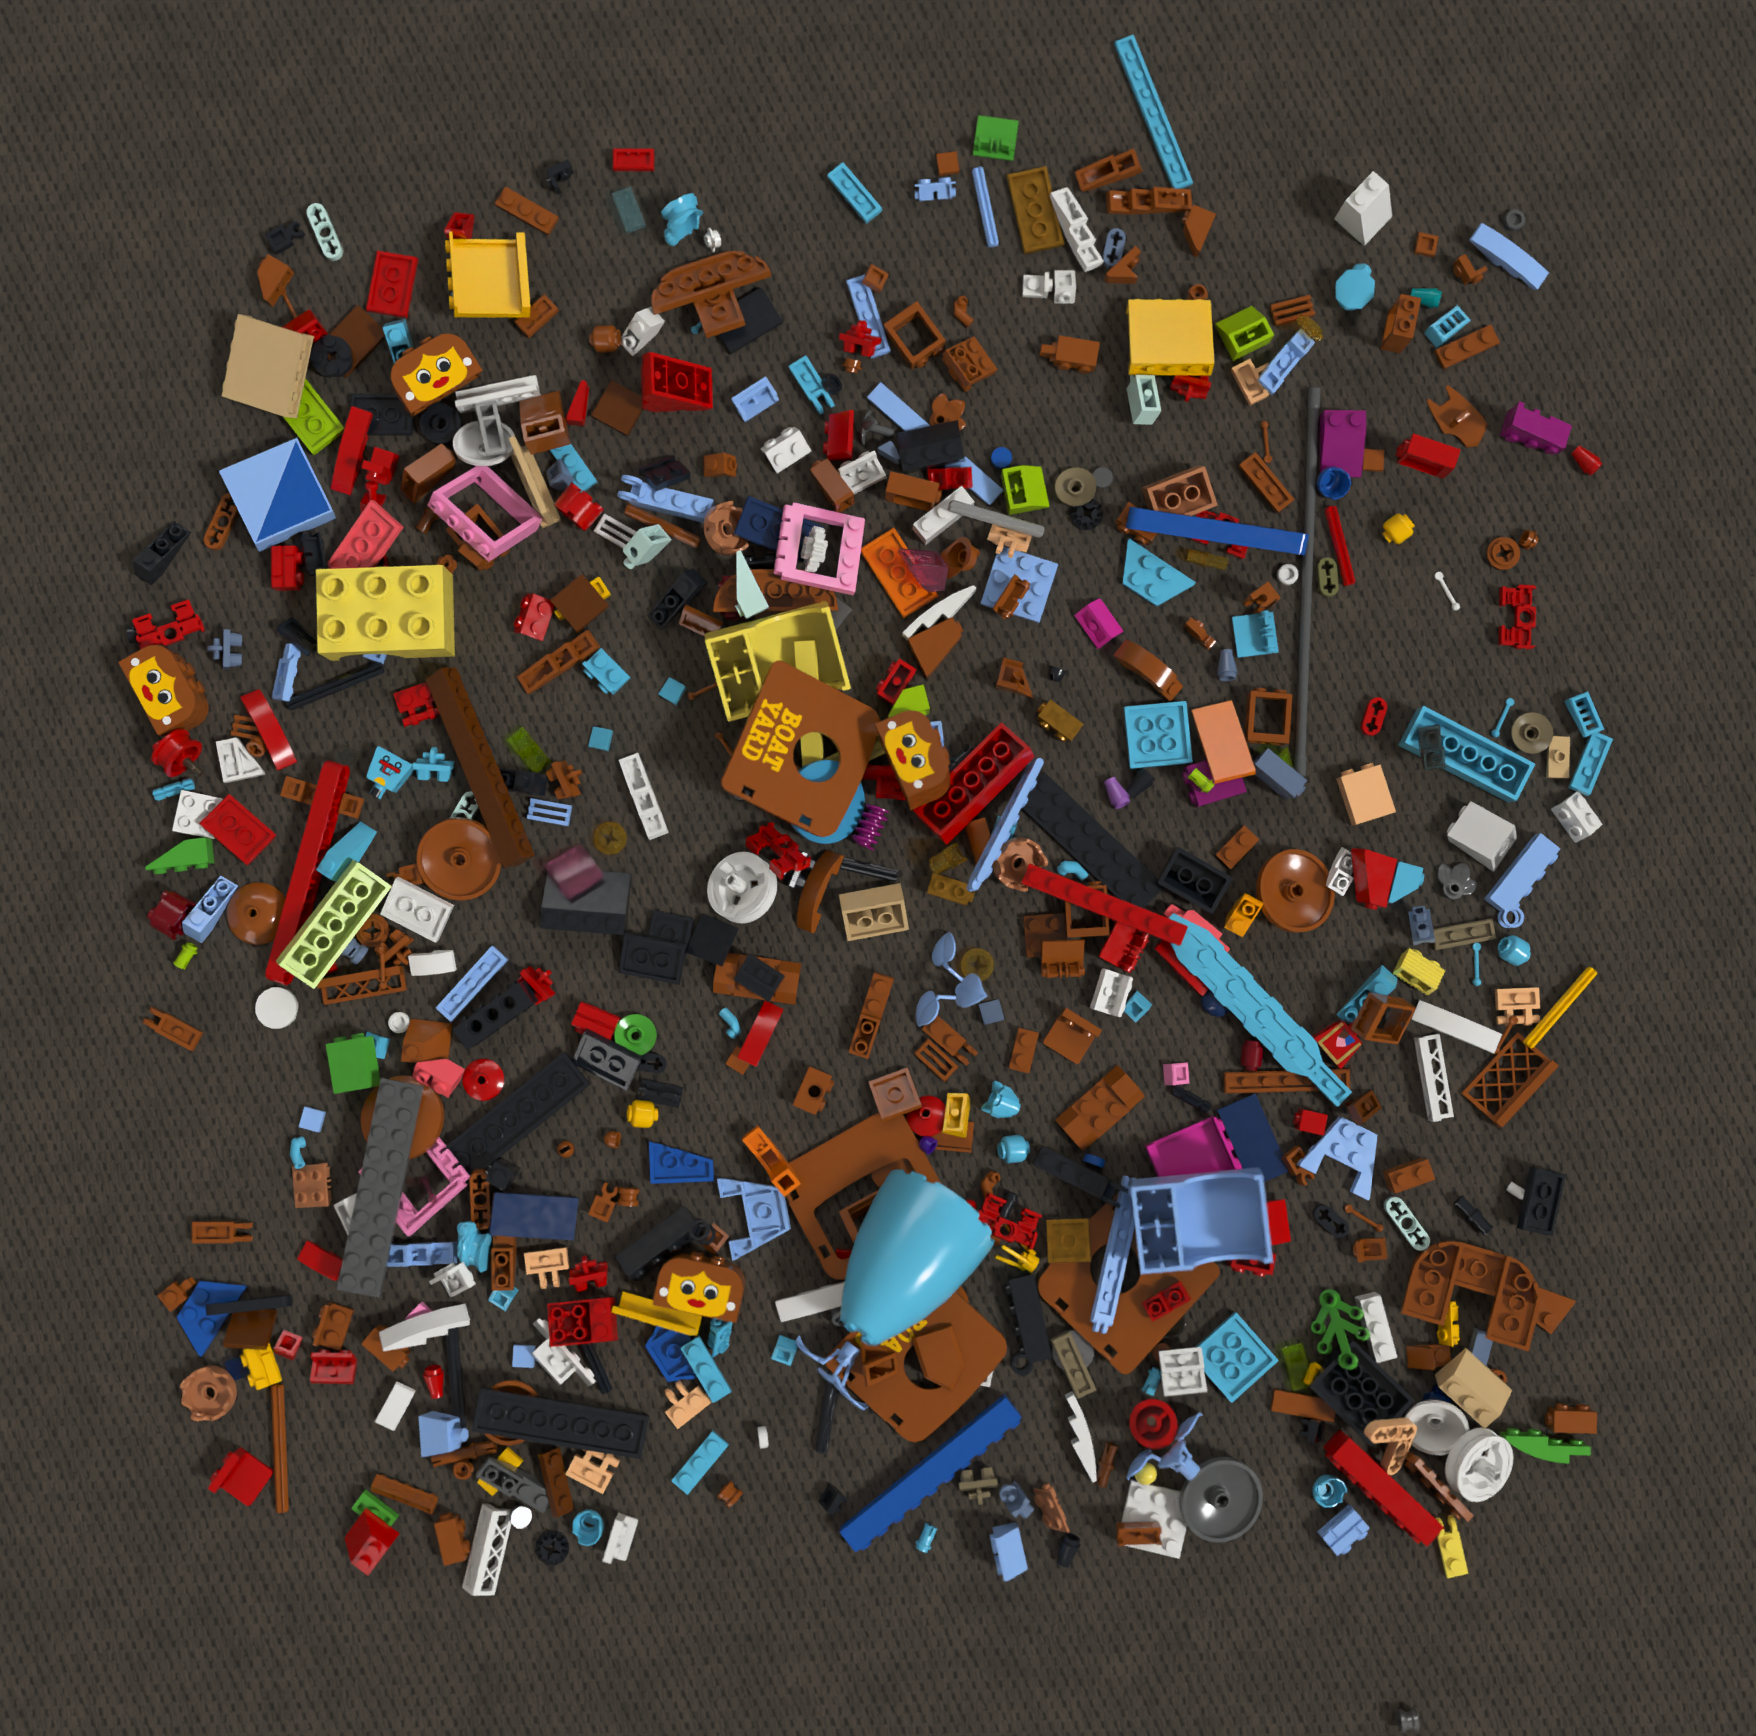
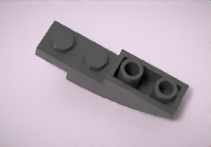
M489 1457L476 1473L477 1478L509 1497L515 1496L542 1513L550 1506L546 1487L540 1484L534 1476L511 1464Z

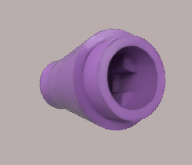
M1115 777L1104 782L1111 806H1114L1115 809H1120L1130 803V795L1118 783Z

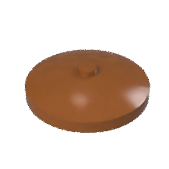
M449 818L438 822L426 832L417 850V866L423 881L435 893L452 900H469L481 896L494 885L502 867V862L488 828L468 818Z
M1285 850L1270 857L1262 866L1256 884L1257 899L1264 903L1261 910L1267 919L1279 929L1291 933L1307 932L1323 924L1332 911L1335 899V891L1326 886L1329 875L1328 869L1316 856L1303 850Z
M412 1076L389 1078L391 1080L424 1086L409 1160L414 1159L427 1152L439 1138L444 1124L443 1103L437 1092L417 1082ZM376 1086L370 1092L362 1108L361 1128L366 1142H368L379 1086Z

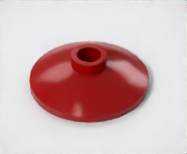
M478 1059L470 1063L465 1069L462 1079L463 1086L467 1094L472 1098L480 1101L490 1100L501 1092L504 1085V1074L500 1066L494 1061ZM480 1076L485 1077L486 1081L484 1084L479 1083Z
M919 1097L922 1107L907 1113V1123L917 1135L923 1137L937 1135L943 1130L946 1106L937 1097ZM925 1111L930 1112V1115L928 1117L923 1116V1113Z

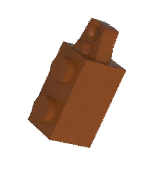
M1059 335L1058 341L1053 342L1052 345H1041L1040 356L1050 358L1049 361L1054 362L1058 369L1070 370V368L1078 369L1080 373L1089 374L1090 371L1094 372L1100 342Z

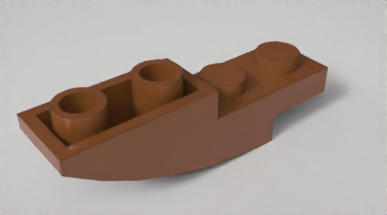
M874 971L848 1053L866 1059L869 1058L894 977Z
M493 1236V1247L491 1248L492 1291L514 1290L516 1237Z

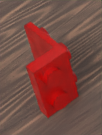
M240 1447L226 1455L222 1461L224 1463L222 1469H217L211 1476L210 1481L212 1483L208 1489L216 1493L222 1488L246 1506H250L273 1475V1470Z

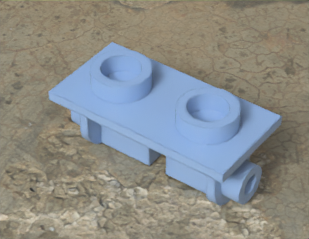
M951 177L938 178L939 182L931 183L930 179L918 180V184H914V187H918V191H915V199H919V201L934 200L933 192L936 191L937 199H952V197L956 196V188H952L951 184H956V181H951Z

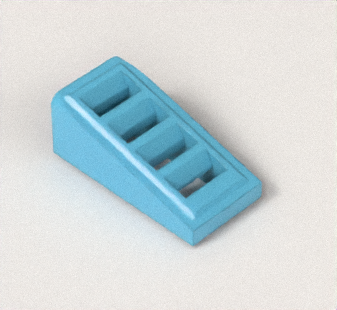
M1457 305L1429 326L1424 334L1438 348L1471 320ZM1453 314L1460 320V324L1452 317ZM1448 319L1455 328H1452L1446 320ZM1439 325H1442L1448 333L1446 334Z
M1588 692L1564 701L1583 737L1604 730ZM1582 701L1583 705L1577 707L1576 703ZM1583 709L1587 710V712L1583 714H1580L1579 712ZM1591 717V720L1583 722L1582 718ZM1592 723L1595 724L1596 727H1593L1588 730L1586 729L1587 725Z

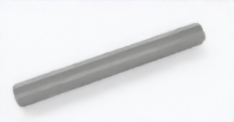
M952 500L949 502L948 511L1035 537H1042L1045 528L1041 525L960 501Z

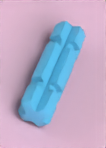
M187 778L182 780V782L178 781L163 786V788L154 789L153 795L155 800H162L166 797L180 794L181 790H193L195 784L192 779Z

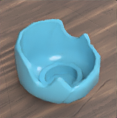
M1328 1474L1320 1476L1315 1481L1312 1490L1313 1498L1323 1507H1334L1338 1503H1342L1343 1494L1347 1493L1345 1483L1336 1476ZM1326 1484H1328L1330 1487V1492L1328 1494Z
M585 1509L574 1518L572 1533L577 1536L579 1544L591 1546L596 1544L602 1536L605 1527L604 1521L596 1511ZM584 1522H587V1523L592 1524V1525H594V1526H593V1527H587Z

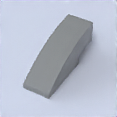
M496 400L475 403L486 456L507 453Z

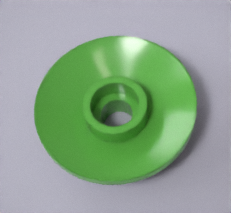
M639 1014L624 1017L617 1024L614 1034L617 1044L639 1055L649 1052L654 1046L657 1037L656 1028L652 1021ZM635 1032H637L640 1035L639 1039L634 1040L631 1037V1035Z

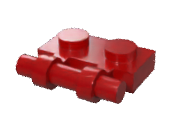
M427 682L393 693L399 712L401 714L409 713V717L402 719L405 727L411 724L413 726L418 725L420 721L429 718L432 720L437 718V715H440L438 708H434L433 703L435 701ZM426 705L427 711L416 713L415 709Z

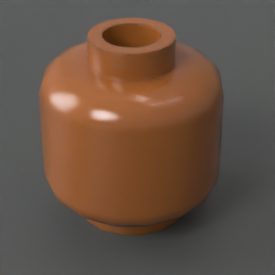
M598 325L594 327L593 332L589 335L590 345L594 346L595 350L599 353L615 352L621 346L620 331L613 325Z

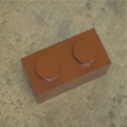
M1422 1157L1383 1171L1389 1191L1393 1193H1399L1435 1180L1429 1160Z

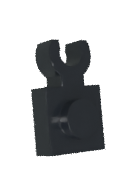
M298 221L291 222L287 229L282 224L265 234L277 255L294 246L295 244L292 241L294 238L301 239L305 236L303 230L295 232V229L300 226Z

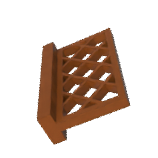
M1518 1032L1461 1093L1498 1128H1502L1559 1066L1553 1060L1548 1059L1536 1047L1529 1048L1524 1044L1525 1053H1513L1512 1044L1517 1039L1524 1044L1523 1041L1525 1040ZM1529 1055H1537L1543 1062L1539 1067L1530 1068ZM1501 1056H1510L1511 1068L1499 1069V1058ZM1513 1056H1525L1526 1068H1514ZM1494 1064L1496 1065V1069H1490ZM1526 1070L1527 1080L1524 1083H1515V1071ZM1488 1071H1496V1084H1485L1484 1075ZM1499 1071H1511L1512 1083H1500ZM1480 1079L1482 1080V1084H1476ZM1485 1086H1497L1498 1098L1486 1099ZM1500 1086H1512L1513 1095L1510 1098H1501ZM1473 1087H1482L1483 1099H1474L1468 1092ZM1486 1101H1498L1499 1110L1494 1116L1487 1110Z

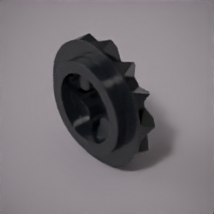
M1094 498L1084 505L1072 506L1070 510L1072 523L1082 530L1096 528L1103 518L1101 504ZM1083 508L1086 510L1094 509L1090 514L1091 519L1087 516L1081 517L1084 512Z
M554 1530L543 1533L538 1538L535 1546L538 1560L545 1563V1565L554 1566L563 1562L569 1553L567 1538L562 1533ZM555 1541L554 1544L557 1551H554L549 1557V1549L546 1546H550Z

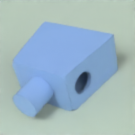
M436 1411L419 1416L421 1457L451 1452L460 1448L461 1442H465L468 1439V1430L460 1428V1419L457 1416Z

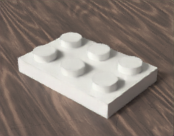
M397 877L380 915L436 943L440 939L454 905Z

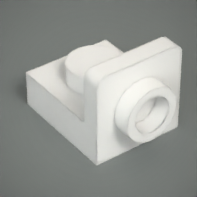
M1054 270V303L1075 302V270Z
M1045 272L1044 276L1024 275L1022 297L1047 298L1048 292H1052L1053 279H1049V272Z

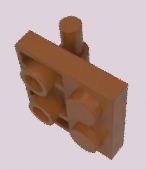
M975 336L945 350L942 354L944 356L942 360L948 367L949 374L955 382L959 383L964 392H968L972 388L971 385L993 375L998 370Z

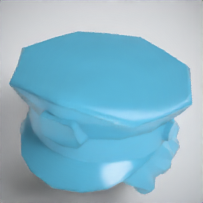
M693 193L684 194L669 202L661 211L662 218L668 220L667 228L664 230V238L671 246H675L685 236L692 234L694 228L696 230L699 228V217L703 215V211L696 208L698 204L697 197Z
M1367 264L1354 265L1352 270H1346L1336 281V299L1343 309L1350 311L1362 309L1374 298L1375 280L1370 276L1371 269Z
M472 1221L459 1223L457 1226V1257L460 1262H464L466 1267L470 1265L476 1266L479 1272L488 1270L491 1261L493 1236L489 1235V1233L481 1234L476 1224Z

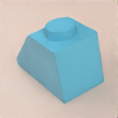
M1397 862L1387 904L1394 903L1422 885L1424 881L1422 867Z

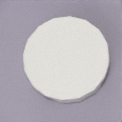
M281 987L265 990L258 997L255 1004V1013L258 1020L264 1026L272 1029L289 1026L296 1019L298 1012V1001L295 995L290 990Z

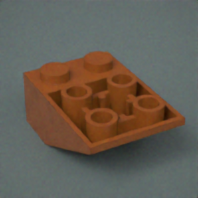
M559 391L519 401L523 438L531 455L571 444Z

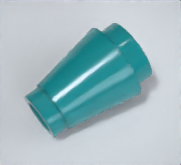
M1413 288L1411 296L1421 298L1420 304L1432 309L1433 307L1438 308L1442 291L1437 290V288Z

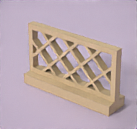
M515 436L510 437L509 440L514 449L511 457L533 508L543 517L540 523L541 527L544 528L561 521L534 455L530 454L526 445L522 447Z

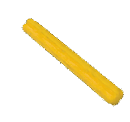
M1587 967L1525 1038L1523 1042L1527 1047L1533 1048L1597 975L1596 970L1592 967Z

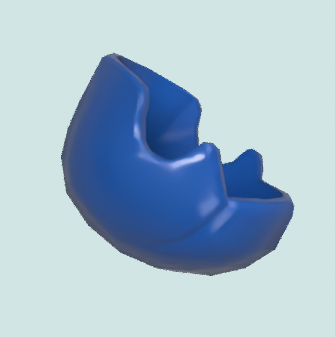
M1331 466L1325 468L1320 473L1316 484L1322 495L1332 500H1337L1347 494L1351 486V479L1349 474L1343 469Z

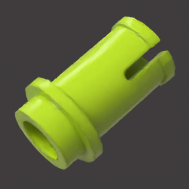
M1197 768L1188 776V779L1201 788V792L1204 791L1206 794L1215 785L1212 782L1213 779L1209 780Z
M191 942L182 944V950L173 964L185 970L193 955L198 953L196 951L198 947Z

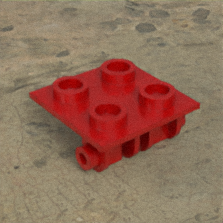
M1116 922L1098 957L1131 973L1138 961L1136 959L1141 958L1138 956L1139 953L1143 954L1141 950L1149 942V935Z

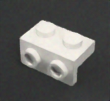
M788 427L781 432V436L766 441L761 451L766 455L775 472L779 473L810 453L811 449L800 430L796 427Z
M875 451L864 452L855 461H846L838 469V473L854 494L886 478V474L877 459Z
M1577 791L1551 809L1574 842L1590 836L1602 825L1585 798Z
M1102 968L1090 1008L1121 1017L1126 1007L1128 993L1132 988L1133 978Z
M453 1262L434 1273L435 1278L429 1281L432 1285L441 1280L450 1298L475 1285L473 1275L466 1268L464 1262L455 1265Z

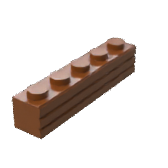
M377 1474L371 1485V1492L429 1514H433L439 1497L435 1494L425 1493L422 1489L412 1488L409 1484L404 1485L398 1480H391L382 1474Z

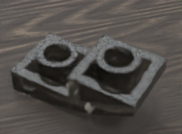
M1440 725L1417 727L1423 769L1446 768L1445 751L1441 744Z

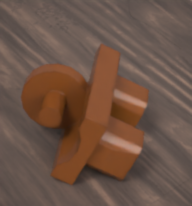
M566 761L552 763V768L546 772V775L551 782L556 780L560 782L561 786L554 791L557 799L581 795L577 785L581 784L578 777L583 774L582 770L575 771L573 765L568 766Z
M396 929L389 936L395 943L391 949L385 942H382L374 950L380 958L379 946H385V965L396 956L397 958L393 961L395 966H398L401 962L408 965V956L412 951L409 948L404 952L402 951L414 939L410 935H406L401 930Z

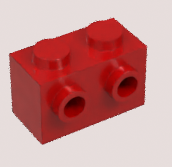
M900 658L897 663L892 662L887 670V673H889L886 680L881 679L876 687L878 691L876 696L893 707L902 691L906 689L917 669Z
M1272 1252L1273 1262L1264 1263L1253 1259H1229L1226 1264L1232 1267L1233 1271L1244 1273V1270L1253 1271V1275L1265 1277V1274L1273 1275L1276 1254Z

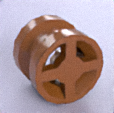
M619 1187L620 1199L617 1205L638 1206L637 1194H639L640 1189Z
M730 1480L718 1492L716 1497L725 1501V1506L730 1508L741 1497L743 1491L736 1489L734 1483Z

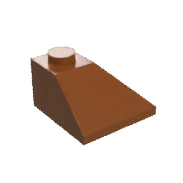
M411 1019L403 1040L401 1061L418 1063L441 1059L449 1060L453 1023Z

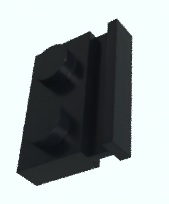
M674 455L639 468V475L644 477V480L655 492L690 479V471L679 460L677 461Z
M749 953L734 980L770 1002L785 975Z

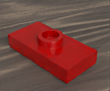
M613 148V171H654V149Z

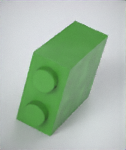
M364 1033L351 1035L352 1039L347 1040L345 1036L334 1038V1043L326 1044L334 1094L379 1086L380 1074L373 1036L365 1037Z

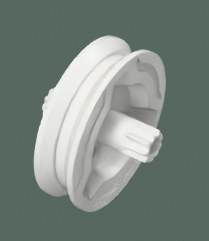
M750 852L731 854L718 863L709 878L707 894L710 905L718 914L729 921L741 924L752 922L764 915L771 907L777 892V877L769 869V864L757 855ZM758 881V886H752L751 882ZM736 896L741 897L737 905L734 904Z
M1475 1428L1468 1431L1457 1440L1448 1455L1445 1475L1449 1486L1469 1501L1480 1502L1489 1499L1503 1487L1510 1475L1513 1465L1512 1448L1507 1440L1488 1428Z

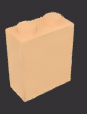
M1373 763L1361 766L1362 770L1355 773L1353 769L1341 772L1342 777L1337 778L1352 826L1396 812L1381 764L1374 766Z

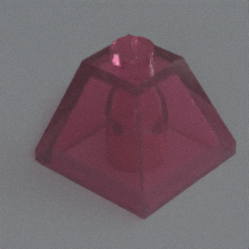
M898 549L899 555L923 589L928 592L944 591L949 567L937 551Z

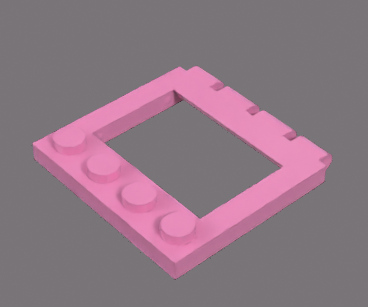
M794 502L792 506L784 505L783 521L781 522L779 534L781 540L778 541L776 553L778 558L775 560L774 574L780 575V580L854 595L865 519ZM803 518L843 527L836 578L796 569Z
M440 1137L426 1153L450 1184L419 1212L402 1192L396 1222L407 1236H411L467 1186L465 1181L470 1178V1175L462 1165L454 1168L459 1161L449 1149L442 1153L446 1145Z

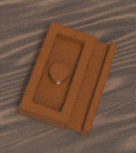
M968 1121L966 1138L946 1134L942 1131L937 1135L931 1136L937 1140L935 1149L971 1153L974 1122Z

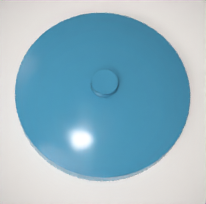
M817 760L803 766L798 772L807 780L823 782L834 775L839 762ZM861 782L835 833L827 837H818L791 824L794 830L803 838L822 844L834 843L846 838L855 830L859 824L858 821L862 818V812H864L865 796ZM801 815L799 821L809 826L811 819Z

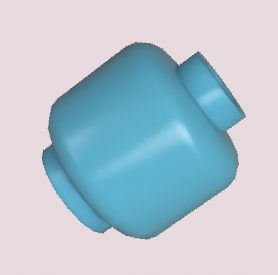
M1515 935L1504 937L1498 944L1500 958L1514 966H1519L1530 958L1529 943Z
M1021 1135L1005 1136L997 1145L998 1156L1008 1164L1023 1162L1027 1154L1030 1153V1145Z

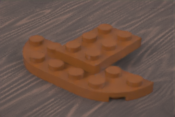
M743 251L723 252L677 267L665 274L660 279L661 283L656 290H653L651 302L654 315L693 302L706 338L745 326V320L733 289L772 277L770 269L762 259L757 256L745 255Z
M774 569L751 570L769 606V609L755 615V620L827 601L830 611H838V603L833 591L780 580L781 576L774 574ZM737 574L730 577L719 589L714 601L713 612H737L735 607L738 605Z

